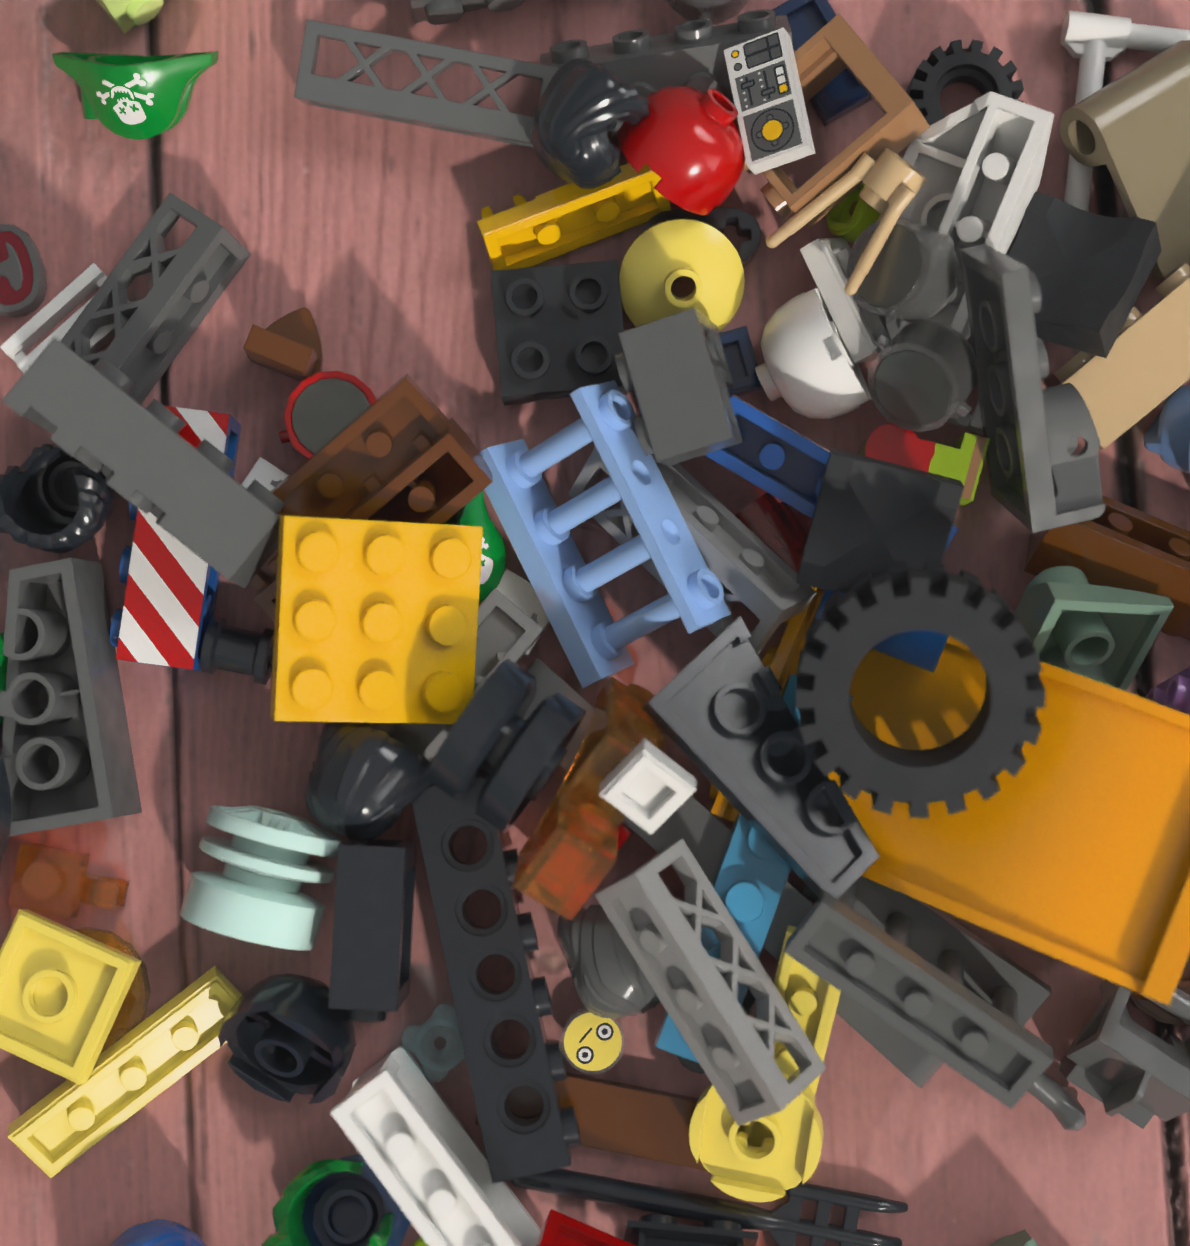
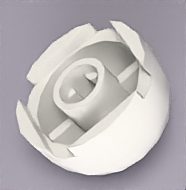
M814 288L806 293L803 292L776 309L765 324L760 345L765 363L755 367L758 379L771 401L783 397L791 409L800 415L810 419H831L847 414L872 399L858 363H853L818 288Z

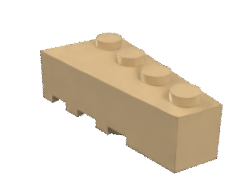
M1187 263L1183 264L1155 288L1163 298L1143 315L1133 306L1107 358L1096 355L1091 357L1088 353L1080 351L1054 373L1061 384L1071 383L1084 399L1100 440L1099 449L1108 447L1190 379V266Z

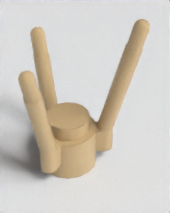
M885 148L877 160H874L864 152L848 173L766 239V245L769 248L777 247L862 181L866 186L859 193V196L881 214L869 232L870 234L875 230L844 287L845 293L852 296L857 292L863 279L871 269L900 215L928 179L888 148Z

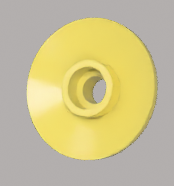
M677 218L666 220L651 226L641 233L625 253L619 271L621 302L626 314L636 327L696 308L717 325L720 332L735 316L742 301L745 285L743 265L734 245L717 228L695 219ZM680 276H688L695 282L693 292L687 297H677L671 292L673 281Z

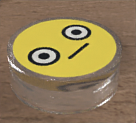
M583 1007L572 1013L566 1020L561 1033V1049L567 1062L576 1070L586 1074H600L614 1067L622 1057L625 1048V1035L623 1026L618 1018H602L588 1011L586 1007Z

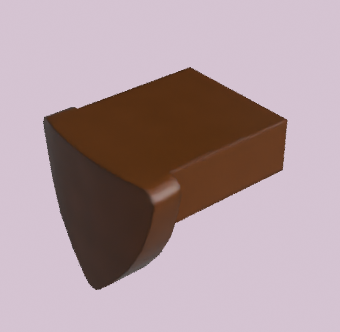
M303 307L288 313L274 321L266 329L254 324L252 325L243 347L250 361L300 382L318 372H322V343L309 309Z

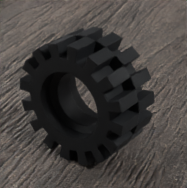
M962 39L951 41L946 51H943L941 46L931 51L927 61L922 60L906 93L915 102L929 126L946 117L940 108L939 97L940 92L952 83H968L976 87L982 95L992 91L1020 101L1018 98L1024 91L1022 79L1013 82L1012 77L1017 68L1012 60L1002 66L998 60L1003 52L995 46L989 55L982 53L983 41L972 40L968 49L962 48Z

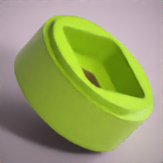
M864 183L827 214V225L830 232L852 243L863 241L881 214L859 196V193L866 186Z

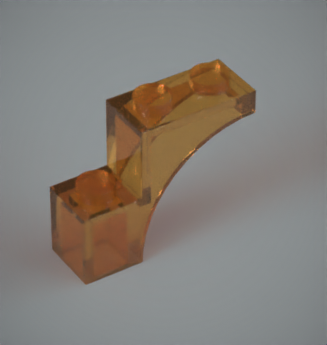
M612 676L597 695L596 705L586 735L562 785L539 824L518 854L513 888L572 921L616 863L618 828L627 817L599 795L600 783L644 738L664 753V731L642 709L654 695L640 685L629 684L627 686Z

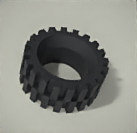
M906 561L887 564L888 573L872 577L869 570L853 578V588L843 595L837 590L825 602V612L819 620L815 617L813 618L806 632L803 651L800 650L798 662L796 709H799L800 712L799 728L805 745L812 743L815 748L814 762L825 776L834 770L839 775V790L853 800H856L861 790L871 794L872 809L890 815L894 801L908 803L910 818H929L928 803L945 801L948 815L967 810L964 799L965 794L977 789L983 800L986 801L1000 791L996 776L1003 769L1015 777L1026 763L1021 748L1025 741L1036 745L1042 729L1037 717V709L1045 708L1046 689L1039 675V671L1043 670L1038 654L1019 617L1013 613L1006 599L994 588L991 591L984 588L977 576L962 569L959 576L946 572L943 563L925 561L924 569H908ZM912 630L935 631L960 641L979 659L984 667L986 676L984 700L972 724L954 740L938 747L923 750H910L892 746L871 734L858 719L849 697V688L854 671L865 654L882 640L892 635Z

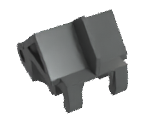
M1104 979L1099 985L1103 1002L1065 1052L1066 1055L1060 1062V1072L1068 1081L1101 1101L1106 1114L1112 1117L1119 1113L1142 1129H1144L1154 1115L1164 1121H1168L1190 1111V1037L1188 1040L1183 1041L1175 1035H1169L1163 1041L1138 1025L1130 1018L1126 1006L1131 994L1130 989ZM1176 987L1169 1006L1144 996L1190 1026V995L1180 988Z

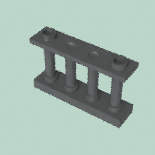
M860 876L839 899L826 891L818 898L804 884L801 893L815 902V904L788 938L784 952L1012 1109L1053 1062V1047L1023 1027L1051 994V987L937 908L863 876Z

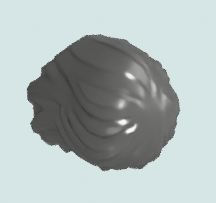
M600 904L590 905L588 909L576 908L570 913L560 914L557 924L558 941L567 958V965L578 996L588 1011L602 1018L634 1017L638 1014H644L649 1009L655 1008L658 1003H661Z

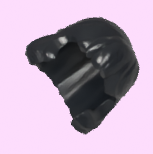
M584 58L572 59L553 75L539 99L530 123V136L534 150L544 166L558 178L568 183H574L581 189H594L611 181L622 172L618 164L621 149L609 141L607 133L615 129L617 125L616 120L618 119L627 120L631 125L638 124L642 118L650 114L648 107L650 101L639 92L636 86L625 82L613 71L607 70L601 65L594 64L592 61Z
M56 443L34 447L31 455L20 467L18 465L8 466L5 474H0V533L11 535L13 541L45 552L62 554L72 551L91 540L112 515L115 490L106 484L105 479L107 477L100 471L98 473L94 472L77 458L69 455Z
M325 722L318 743L316 760L313 762L306 785V806L311 816L324 829L342 835L349 840L361 842L373 840L389 830L398 820L403 807L410 803L425 787L432 784L425 779L431 763L424 755L390 738L384 731L375 730L368 724L362 722Z

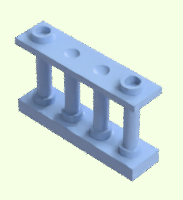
M615 380L581 387L572 392L570 396L581 418L529 450L524 439L487 447L479 452L486 461L493 476V482L484 490L582 688L634 665L635 663L627 649V645L681 617L688 633H692L731 615L723 599L722 585L717 576L708 569L652 454L645 455L641 448L634 425L635 412L628 398L620 392ZM593 441L610 476L557 507L542 477V472ZM623 500L639 535L586 565L570 534V530L618 501ZM651 558L668 594L614 623L598 587Z

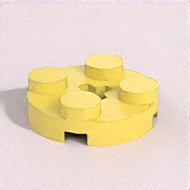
M783 1073V1075L785 1076L786 1079H788V1078L790 1077V1076H788V1075H786V1074ZM711 1083L701 1093L689 1126L690 1148L697 1164L700 1158L704 1168L712 1174L711 1182L722 1192L745 1201H774L784 1197L786 1190L796 1187L802 1180L803 1185L816 1170L820 1159L824 1134L822 1117L815 1105L816 1101L812 1089L806 1087L782 1111L754 1120L765 1124V1128L772 1131L774 1138H764L761 1147H754L749 1145V1135L739 1131L740 1126L737 1125Z

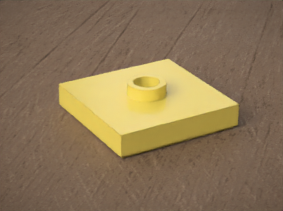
M19 909L0 949V1048L79 1085L87 1083L142 960L33 911Z

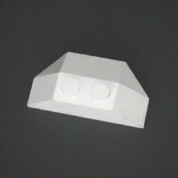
M990 91L974 100V103L930 125L926 131L908 145L903 159L922 173L928 180L902 212L895 225L904 226L930 235L942 242L950 254L953 271L950 287L945 296L930 311L919 315H911L881 308L892 341L899 343L913 330L929 327L941 329L956 337L964 346L971 333L960 249L987 244L999 252L1008 255L1018 235L1025 210L1040 184L1054 119L1053 113Z

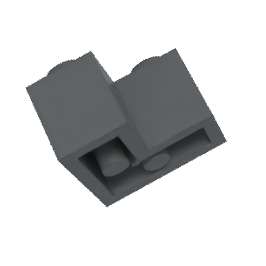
M692 308L618 333L624 352L615 355L616 365L626 391H636L642 415L634 418V425L639 443L645 455L654 453L656 462L671 466L743 443L728 388L735 385L717 325L696 308Z

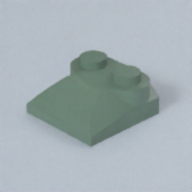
M1058 566L1045 569L1032 579L1026 587L1014 614L1019 617L1038 654L1039 661L1126 691L1174 605L1170 598L1108 586L1090 585L1085 574L1080 569L1072 566Z

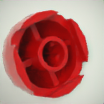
M666 86L650 93L646 97L650 101L648 106L649 115L642 118L635 125H631L630 122L625 120L616 132L618 146L637 173L647 164L661 178L654 189L662 196L684 210L699 215H708L713 208L716 210L726 200L744 170L746 158L739 125L735 121V118L738 116V110L725 95L715 89L709 88L703 93L692 87Z

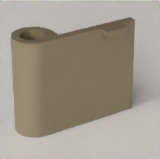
M1183 40L1062 113L1059 121V131L1063 144L1077 162L1089 167L1107 165L1128 216L1157 223L1162 251L1152 269L1156 279L1168 276L1190 261V40Z

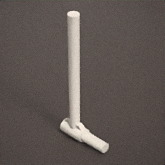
M1068 10L1062 24L1060 43L1073 58H1080L1075 104L1102 89L1105 61L1110 62L1120 53H1124L1126 49L1161 53L1179 41L1190 40V30L1132 23L1131 18ZM1070 154L1064 202L1088 212L1093 167L1077 162Z

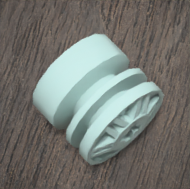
M211 805L206 822L213 827L232 833L233 837L232 840L220 837H202L199 848L208 855L225 862L223 872L205 870L191 873L179 915L184 920L201 928L247 942L290 950L313 949L326 906L315 898L300 892L302 882L330 883L333 881L335 871L330 867L309 860V855L337 857L338 844L343 843L344 840L322 830L306 818L256 805L240 807Z

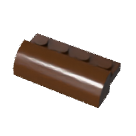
M407 373L279 483L271 492L286 504L280 511V516L443 524L493 482V476L486 461L453 418L448 419ZM278 548L249 583L256 591L253 600L274 622Z

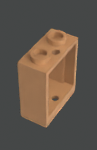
M839 13L794 52L804 102H808L847 68L885 115L799 189L780 166L762 172L769 182L760 191L783 219L792 212L795 214L848 173L864 152L874 160L878 159L885 148L898 154L930 127L915 102ZM745 161L744 170L750 175L752 171L747 167ZM860 181L808 222L806 226L810 229L861 186L863 182Z

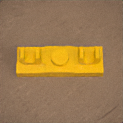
M627 163L620 166L622 172L611 181L594 189H581L574 183H569L535 196L536 199L528 202L520 194L512 196L515 207L494 215L490 206L482 208V219L477 221L493 270L529 268L646 223L657 213L671 210L669 200L654 189L661 178L647 164L637 173Z

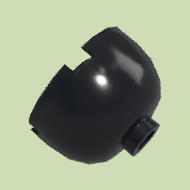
M287 973L270 976L245 991L224 1020L218 1040L220 1047L227 1040L228 1047L233 1052L228 1061L229 1066L237 1076L253 1089L276 1100L289 1103L295 1093L302 1095L313 1094L309 1104L321 1103L334 1095L345 1075L356 1045L353 1021L346 1019V1009L329 1008L330 988L325 983L311 977Z

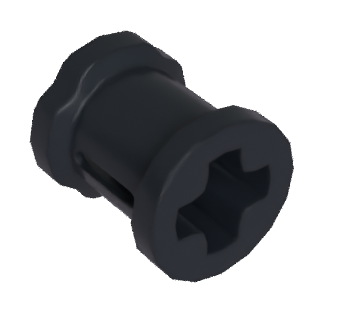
M213 617L208 624L202 644L200 657L201 672L213 674L216 669L251 675L255 683L266 685L273 668L274 629L266 627L263 633L226 626L225 619Z

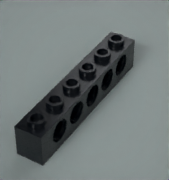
M485 774L467 795L454 799L434 785L425 787L411 802L492 1184L569 1167L572 1161L571 1147L582 1145L574 1106L562 1108L556 1084L557 1081L566 1080L567 1073L559 1040L547 1042L542 1017L552 1015L553 1009L546 977L534 978L528 952L539 950L532 914L531 912L519 913L514 888L525 886L517 848L506 850L502 831L475 813L476 799L488 778V775ZM474 826L479 828L486 836L487 851L479 862L469 865L461 862L456 857L453 850V841L460 830ZM478 890H488L494 893L501 903L500 918L491 927H479L471 922L467 915L466 906L468 899ZM493 954L503 955L512 962L515 968V981L510 988L495 991L483 983L480 976V967L487 956ZM504 1020H516L522 1023L528 1030L530 1037L528 1048L522 1053L515 1055L502 1052L494 1041V1029L498 1023ZM523 1085L535 1088L541 1094L544 1101L542 1112L531 1119H522L514 1115L509 1109L507 1102L508 1093L512 1089Z

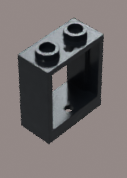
M373 839L362 842L348 840L338 844L329 1008L346 1009L347 1020L359 1022L385 1021L386 1012H397L409 995L418 841Z

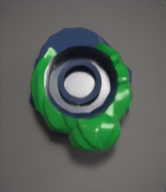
M355 1154L340 1159H323L306 1166L286 1185L282 1196L272 1211L276 1233L269 1235L261 1246H400L411 1222L362 1155Z

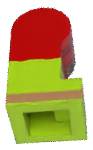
M887 423L876 428L866 438L860 449V455L961 480L964 490L959 505L965 506L974 500L990 439L965 432L956 439L954 447L920 439L909 427L903 424Z

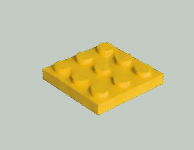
M280 516L270 718L274 721L455 724L474 697L483 527Z

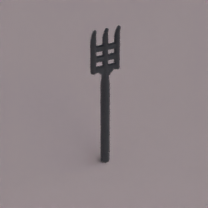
M561 1168L510 1180L514 1186L690 1220L701 1222L713 1220L731 1221L741 1225L744 1230L769 1231L779 1246H795L797 1234L811 1237L809 1246H824L825 1240L839 1242V1246H902V1240L898 1237L857 1229L860 1210L877 1213H903L908 1210V1205L905 1202L810 1183L802 1185V1182L796 1187L786 1190L788 1199L770 1211L748 1203ZM803 1199L817 1201L814 1221L800 1218ZM831 1204L845 1207L842 1226L828 1223Z

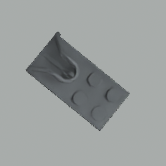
M987 244L960 249L983 436L990 439L986 459L991 495L1032 533L1098 518L1105 510V503L1102 501L1098 457L1100 440L1089 409L1078 390L1071 383L1042 389L1041 378L1048 376L1049 361L1043 341L1036 337L1034 313L1040 311L1042 300L1039 283L1035 274L1032 271L1029 272V267ZM1078 437H1083L1085 440L1084 449L1078 454H1073V451L1078 446Z

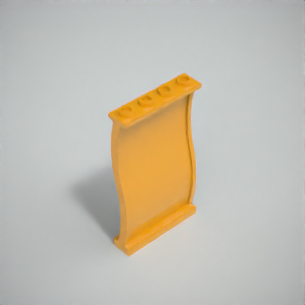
M812 587L817 592L804 611L784 621L788 625L779 647L771 645L762 660L764 667L770 666L782 689H784L789 674L797 675L800 650L803 651L806 632L816 614L825 592L824 589ZM949 636L934 673L870 649L854 671L849 695L853 696L851 704L854 712L871 734L892 746L910 750H923L938 747L954 740L972 724L984 700L986 676L984 667L976 655L960 641ZM1040 661L1043 671H1039V675L1046 689L1045 708L1037 709V717L1042 726L1036 745L1025 741L1021 749L1026 763L1015 777L1005 769L996 776L1000 791L984 801L978 790L975 789L964 795L967 810L948 815L945 801L928 803L929 818H910L908 803L894 801L890 815L872 809L871 794L861 790L856 800L843 793L879 855L876 861L861 876L1169 1006L1190 953V715ZM833 770L827 776L829 780H836L839 786V775ZM712 784L709 797L715 800L710 813L735 823L738 811Z

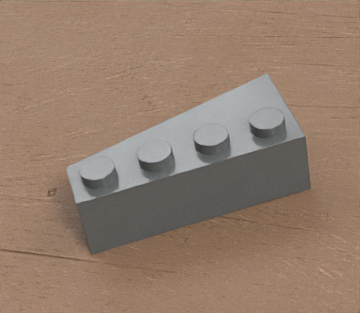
M54 337L3 398L2 402L21 417H26L53 433L50 440L94 472L98 473L100 471L107 477L105 479L107 485L146 514H153L158 518L156 523L226 579L245 588L278 548L279 513L286 504L255 479L246 489L228 473L236 463L206 439L195 448L178 433L186 423L155 398L147 408L129 394L136 383L108 360L104 359L96 368Z
M66 558L9 569L3 655L8 657L6 691H0V717H4L1 756L8 776L12 809L9 836L142 813L118 662L116 660V649L110 642L111 619L101 562Z

